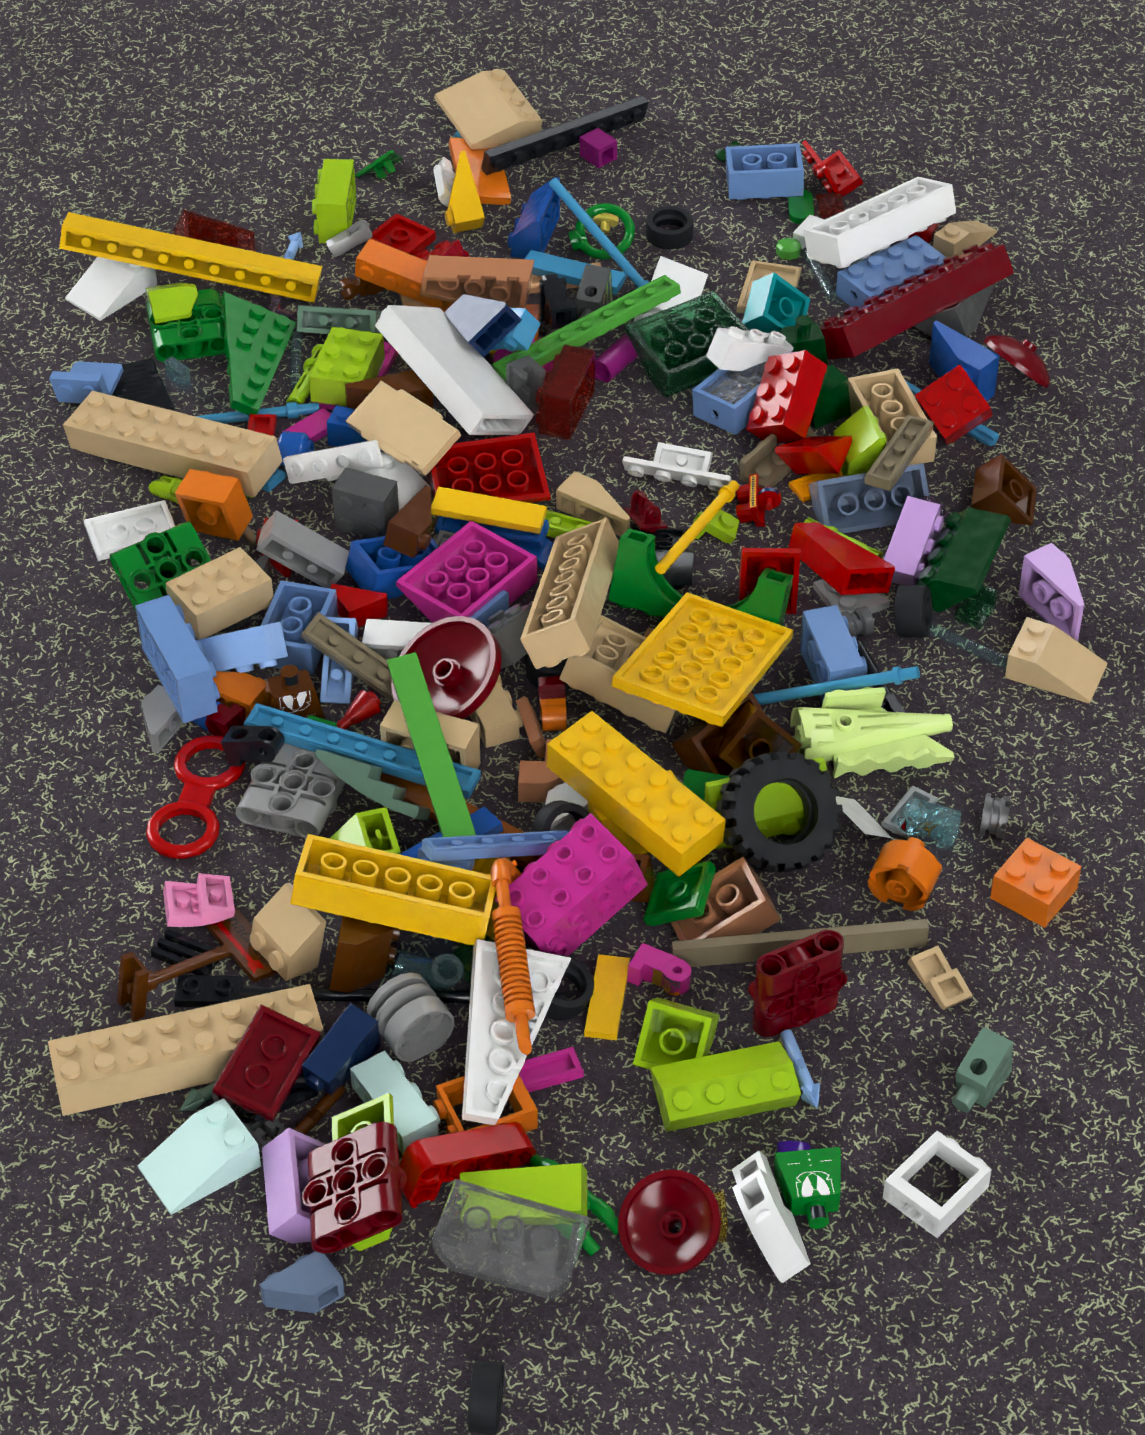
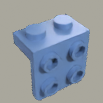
M78 361L73 364L70 372L53 371L49 380L58 402L82 403L91 391L112 395L124 370L121 364Z

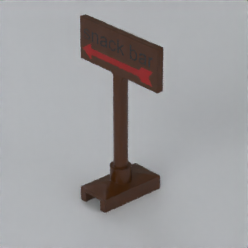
M234 906V917L204 925L222 945L220 947L156 972L148 971L133 952L121 956L117 1003L120 1006L128 1001L131 1003L130 1019L133 1022L145 1017L147 992L156 989L158 984L224 958H233L253 983L278 973L271 968L269 962L260 952L252 947L250 943L252 925L236 906Z

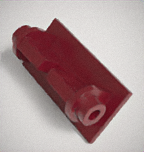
M640 490L634 492L631 496L630 507L623 508L630 519L644 532L652 533L656 532L657 529H666L667 525L661 519L660 508L654 505L651 500H648L645 492Z

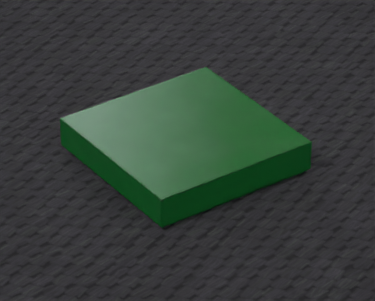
M711 861L695 864L680 877L671 870L657 873L644 916L645 923L650 926H656L702 916L716 870L714 864Z

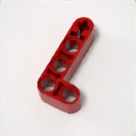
M518 1122L419 1139L406 1148L399 1165L407 1175V1181L402 1191L410 1206L417 1208L416 1205L429 1199L431 1202L434 1201L442 1183L459 1180L460 1173L513 1169L530 1162L531 1157L536 1155L537 1151L522 1125Z

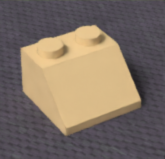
M290 882L284 884L254 917L250 934L252 947L260 952L269 962L271 968L277 971L285 981L306 974L318 967L326 927V920L316 910L290 904L293 885Z

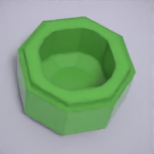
M784 238L779 240L776 245V254L782 259H796L801 253V244L797 239Z

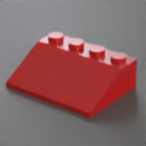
M535 432L454 443L427 474L433 497H435L439 486L527 503L551 500Z

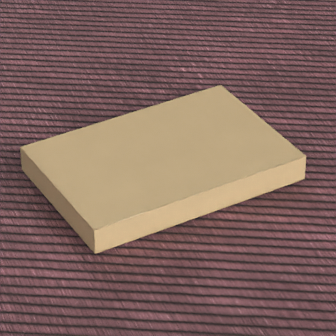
M751 261L736 312L745 313L753 281L775 272L797 288L802 268Z

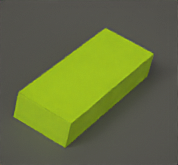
M582 1163L460 1173L459 1220L465 1226L587 1218V1170Z

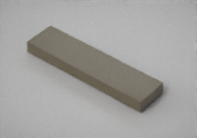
M907 415L865 475L864 484L891 491L932 432L934 422Z
M318 612L300 637L391 702H394L391 689L392 678L387 660Z

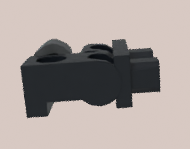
M557 274L543 275L542 281H539L541 321H545L544 335L547 336L577 320V305L575 301H567V282L565 278H558Z

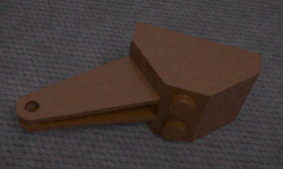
M343 916L329 990L350 993L384 978L387 964H394L397 946L391 945V942L398 941L399 933L402 930Z

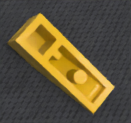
M460 151L448 209L444 213L446 224L451 226L453 233L483 228L485 220L465 151Z

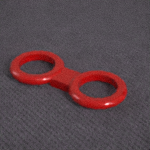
M205 735L194 738L184 744L175 755L173 768L177 778L184 784L178 801L167 804L157 810L148 821L146 837L150 847L160 855L172 859H188L201 855L211 848L217 840L220 823L216 814L210 809L216 790L226 788L239 779L245 770L246 760L242 766H230L227 771L214 777L194 775L187 769L186 765L190 757L205 749L224 751L221 744L223 736ZM179 815L199 817L207 826L201 838L186 845H174L166 842L160 837L159 830L164 822Z

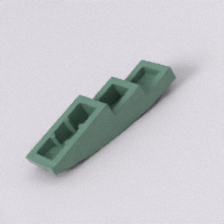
M316 749L315 756L336 776L361 794L391 810L415 819L428 821L431 809L404 801L407 788L381 781L380 777L383 768Z

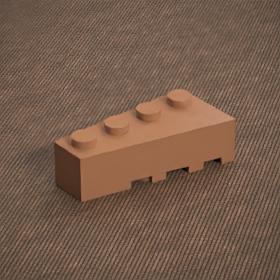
M429 255L422 277L420 295L454 303L463 294L505 302L510 308H526L534 260Z

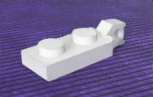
M443 157L438 165L434 166L433 171L438 199L443 205L448 207L455 173L452 170L451 161Z

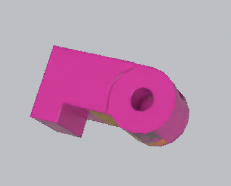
M642 943L628 965L627 982L639 986L642 980L663 987L665 992L670 995L677 996L689 990L692 970L686 961L677 958V956Z

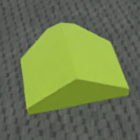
M178 282L145 288L155 324L191 317L193 306L198 297L195 284Z

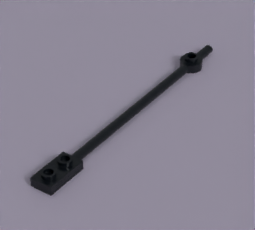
M181 975L177 977L174 1005L175 1007H206L293 987L243 986L242 976ZM311 988L315 1001L369 1002L378 990L359 988L350 993L329 990L330 988ZM434 990L436 997L443 1003L470 1004V990ZM555 992L554 996L556 998L567 1001V992Z

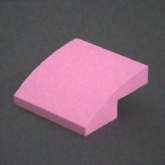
M199 873L197 884L165 881L163 895L167 927L203 926L234 917L235 907L230 876Z

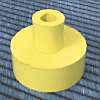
M603 213L594 216L593 221L600 226L603 233H610V226H617L619 218L613 214Z

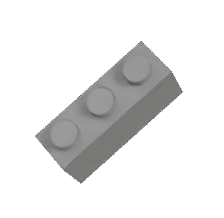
M277 510L262 526L256 547L257 551L324 588H330L331 584H336L344 575L349 551Z

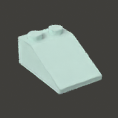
M223 1098L194 1113L137 1166L168 1212L172 1215L261 1167L258 1143Z

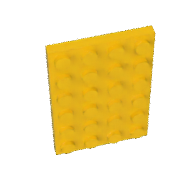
M687 592L613 675L611 687L622 690L627 694L647 699L654 704H660L677 710L682 714L699 718L709 724L722 727L790 643L794 630Z

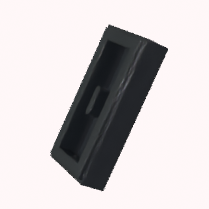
M167 929L164 933L165 938H160L157 941L158 946H153L150 952L152 957L174 965L186 959L164 951V949L186 958H192L215 948ZM219 961L190 973L209 975Z

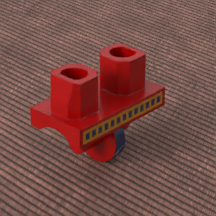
M758 474L749 475V484L739 486V489L736 491L737 499L740 505H736V515L740 523L754 521L756 527H765V509L770 511L781 503V493L779 490L772 486H767L763 489L759 486Z

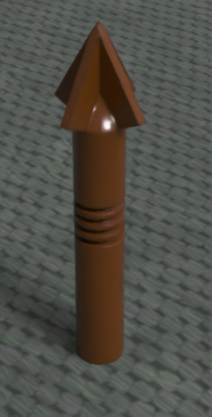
M341 1085L332 1095L326 1093L293 1130L306 1135L346 1092L344 1085Z

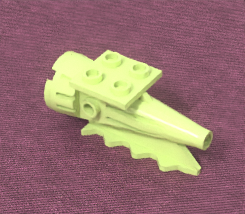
M864 687L859 690H834L825 693L821 708H793L790 726H795V736L792 737L802 744L796 753L804 755V759L807 760L824 757L826 762L833 760V777L837 778L847 772H855L860 776H864L877 769L897 772L908 766L921 769L928 768L933 764L953 761L954 754L952 751L928 737L951 732L953 728L952 718L950 714L888 712L881 707L886 693L885 687Z

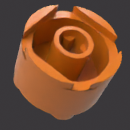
M910 837L907 840H892L885 843L870 871L868 887L879 901L886 903L888 899L903 903L902 909L916 911L923 908L942 871V865L925 848V844L920 839Z

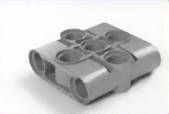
M284 743L273 761L261 762V764L256 765L251 770V782L236 808L235 814L245 824L302 838H307L308 834L319 836L329 815L337 809V799L346 782L336 776L315 756L316 752Z

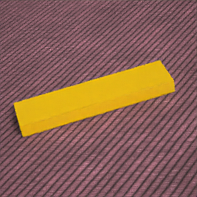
M438 486L431 505V514L540 534L547 515V506Z

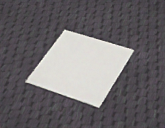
M836 796L837 805L842 804L843 812L865 834L891 838L855 799Z

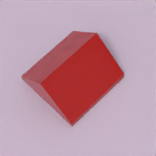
M808 436L806 439L792 441L775 447V453L796 474H839L853 440L852 436Z

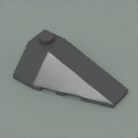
M995 284L913 327L932 337L933 322L937 320L968 338L976 330Z

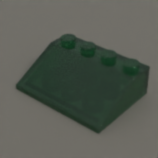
M714 291L625 325V331L649 379L665 398L699 385L719 369L706 357L717 328L729 329L730 327H737L741 330H749Z

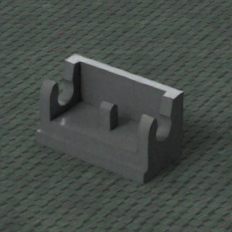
M528 355L506 364V383L534 414L539 415L544 413L546 370Z

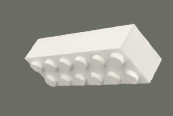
M916 177L804 229L808 258L819 261L821 264L835 265L836 268H846L851 265V262L868 258L871 253L877 250L887 249L890 247V244L896 241L906 240L909 238V235L915 232L925 231L928 229V226L934 223L946 221L947 217L956 213L952 184Z

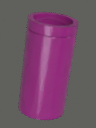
M628 333L623 334L591 362V374L594 378L609 383L641 355V343L635 336Z

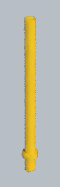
M732 480L728 485H724L719 489L718 496L655 566L657 573L664 574L720 509L735 498V492L739 489L738 482Z

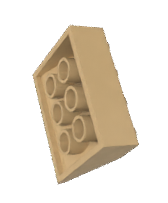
M493 69L492 71H482L436 93L434 97L471 149L494 148L540 132L543 120L505 70Z
M601 615L591 649L582 657H569L559 680L567 683L573 689L581 690L593 696L598 702L606 703L620 710L621 713L628 717H634L644 722L653 730L666 733L679 713L677 710L660 704H654L647 699L627 694L622 690L611 687L613 675L643 643L646 637Z

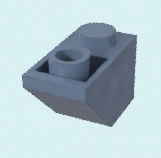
M316 1251L301 1256L294 1264L281 1272L272 1273L264 1282L259 1284L262 1303L265 1307L317 1313L345 1296L343 1277L325 1254Z

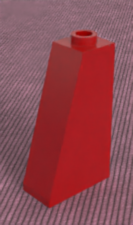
M818 522L794 523L788 548L801 549L800 559L839 594L889 593L895 571L894 565Z

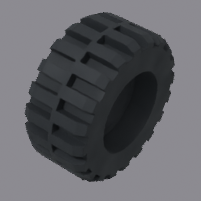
M773 752L748 759L741 763L742 766L740 768L734 769L728 776L730 778L729 782L723 784L720 790L723 797L722 801H717L716 811H721V816L726 819L724 831L726 836H724L723 841L726 846H731L734 849L732 854L737 859L744 857L752 868L763 869L765 872H792L793 870H802L809 867L811 862H818L825 856L824 850L832 848L836 841L832 838L833 834L840 832L842 824L837 822V815L843 814L842 804L837 805L836 796L840 795L838 787L831 786L829 783L832 779L831 775L827 771H821L819 769L820 764L815 760L804 759V755L799 753ZM779 782L790 785L798 793L803 803V824L797 835L788 841L775 842L767 839L760 832L755 822L754 804L762 788L771 783Z

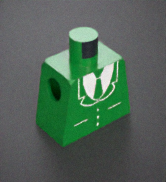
M840 1147L775 1153L774 1175L788 1210L792 1212L793 1216L807 1214L808 1225L812 1229L826 1227L829 1224L827 1212L839 1211L841 1193Z

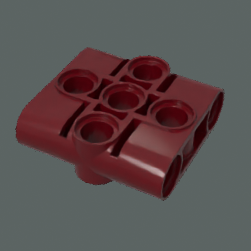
M823 930L759 957L756 963L755 980L748 988V993L754 1000L752 1027L758 1035L764 1037L775 1036L784 1030L807 1024L811 1020L836 1009L839 990L847 982V975L842 970L844 939L839 932Z
M388 1122L373 1123L316 1148L308 1154L309 1183L303 1191L302 1200L310 1208L311 1248L314 1251L322 1254L334 1253L391 1229L402 1222L401 1190L406 1184L407 1175L399 1167L397 1128L395 1125Z

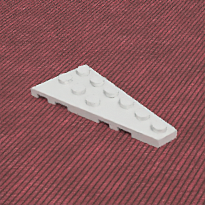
M477 939L473 946L462 1120L495 1125L527 1055L523 1054L518 1048L515 1023L507 1021L505 1017L495 942ZM526 949L536 1014L534 1018L528 1021L532 1045L571 958Z

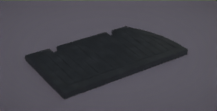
M152 358L122 365L124 371L112 396L168 410L174 409L161 377L151 376V374L159 373Z

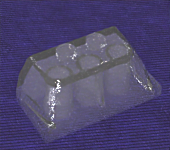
M455 1179L434 1232L432 1247L438 1258L454 1272L547 1299H554L563 1295L568 1287L590 1225V1217Z

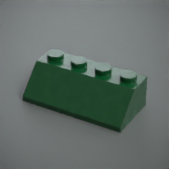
M968 507L959 513L953 512L946 518L944 522L945 527L936 539L937 544L927 558L928 563L919 574L920 580L917 586L929 587L932 596V609L934 611L942 612L979 592L1010 524L1011 519L1007 515Z

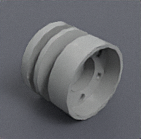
M413 972L400 974L388 980L378 988L367 1006V1014L378 1021L379 1033L384 1037L385 1042L400 1061L413 1062L439 1049L451 1036L455 1026L454 1016L444 1003L436 997L434 990L421 974Z

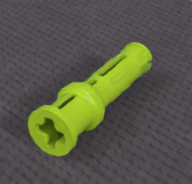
M317 344L313 347L312 356L305 361L303 365L304 372L287 398L286 403L297 402V405L304 404L310 394L309 375L324 344Z

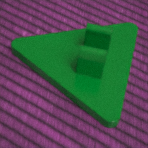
M390 150L356 173L355 176L358 178L375 171L377 177L383 179L387 176L383 168L385 167L387 173L395 172L393 164L402 161L403 158L394 150Z

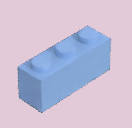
M281 622L195 640L196 642L201 641L206 653V660H212L216 671L231 672L230 669L236 668V672H248L254 670L253 664L259 663L260 669L278 665L276 659L288 657Z

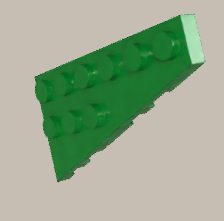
M224 291L221 304L224 306L222 316L223 321H225L224 340L226 359H228L227 375L230 376V384L228 386L230 408L246 415L258 414L297 322L284 315L269 311L261 305H255Z

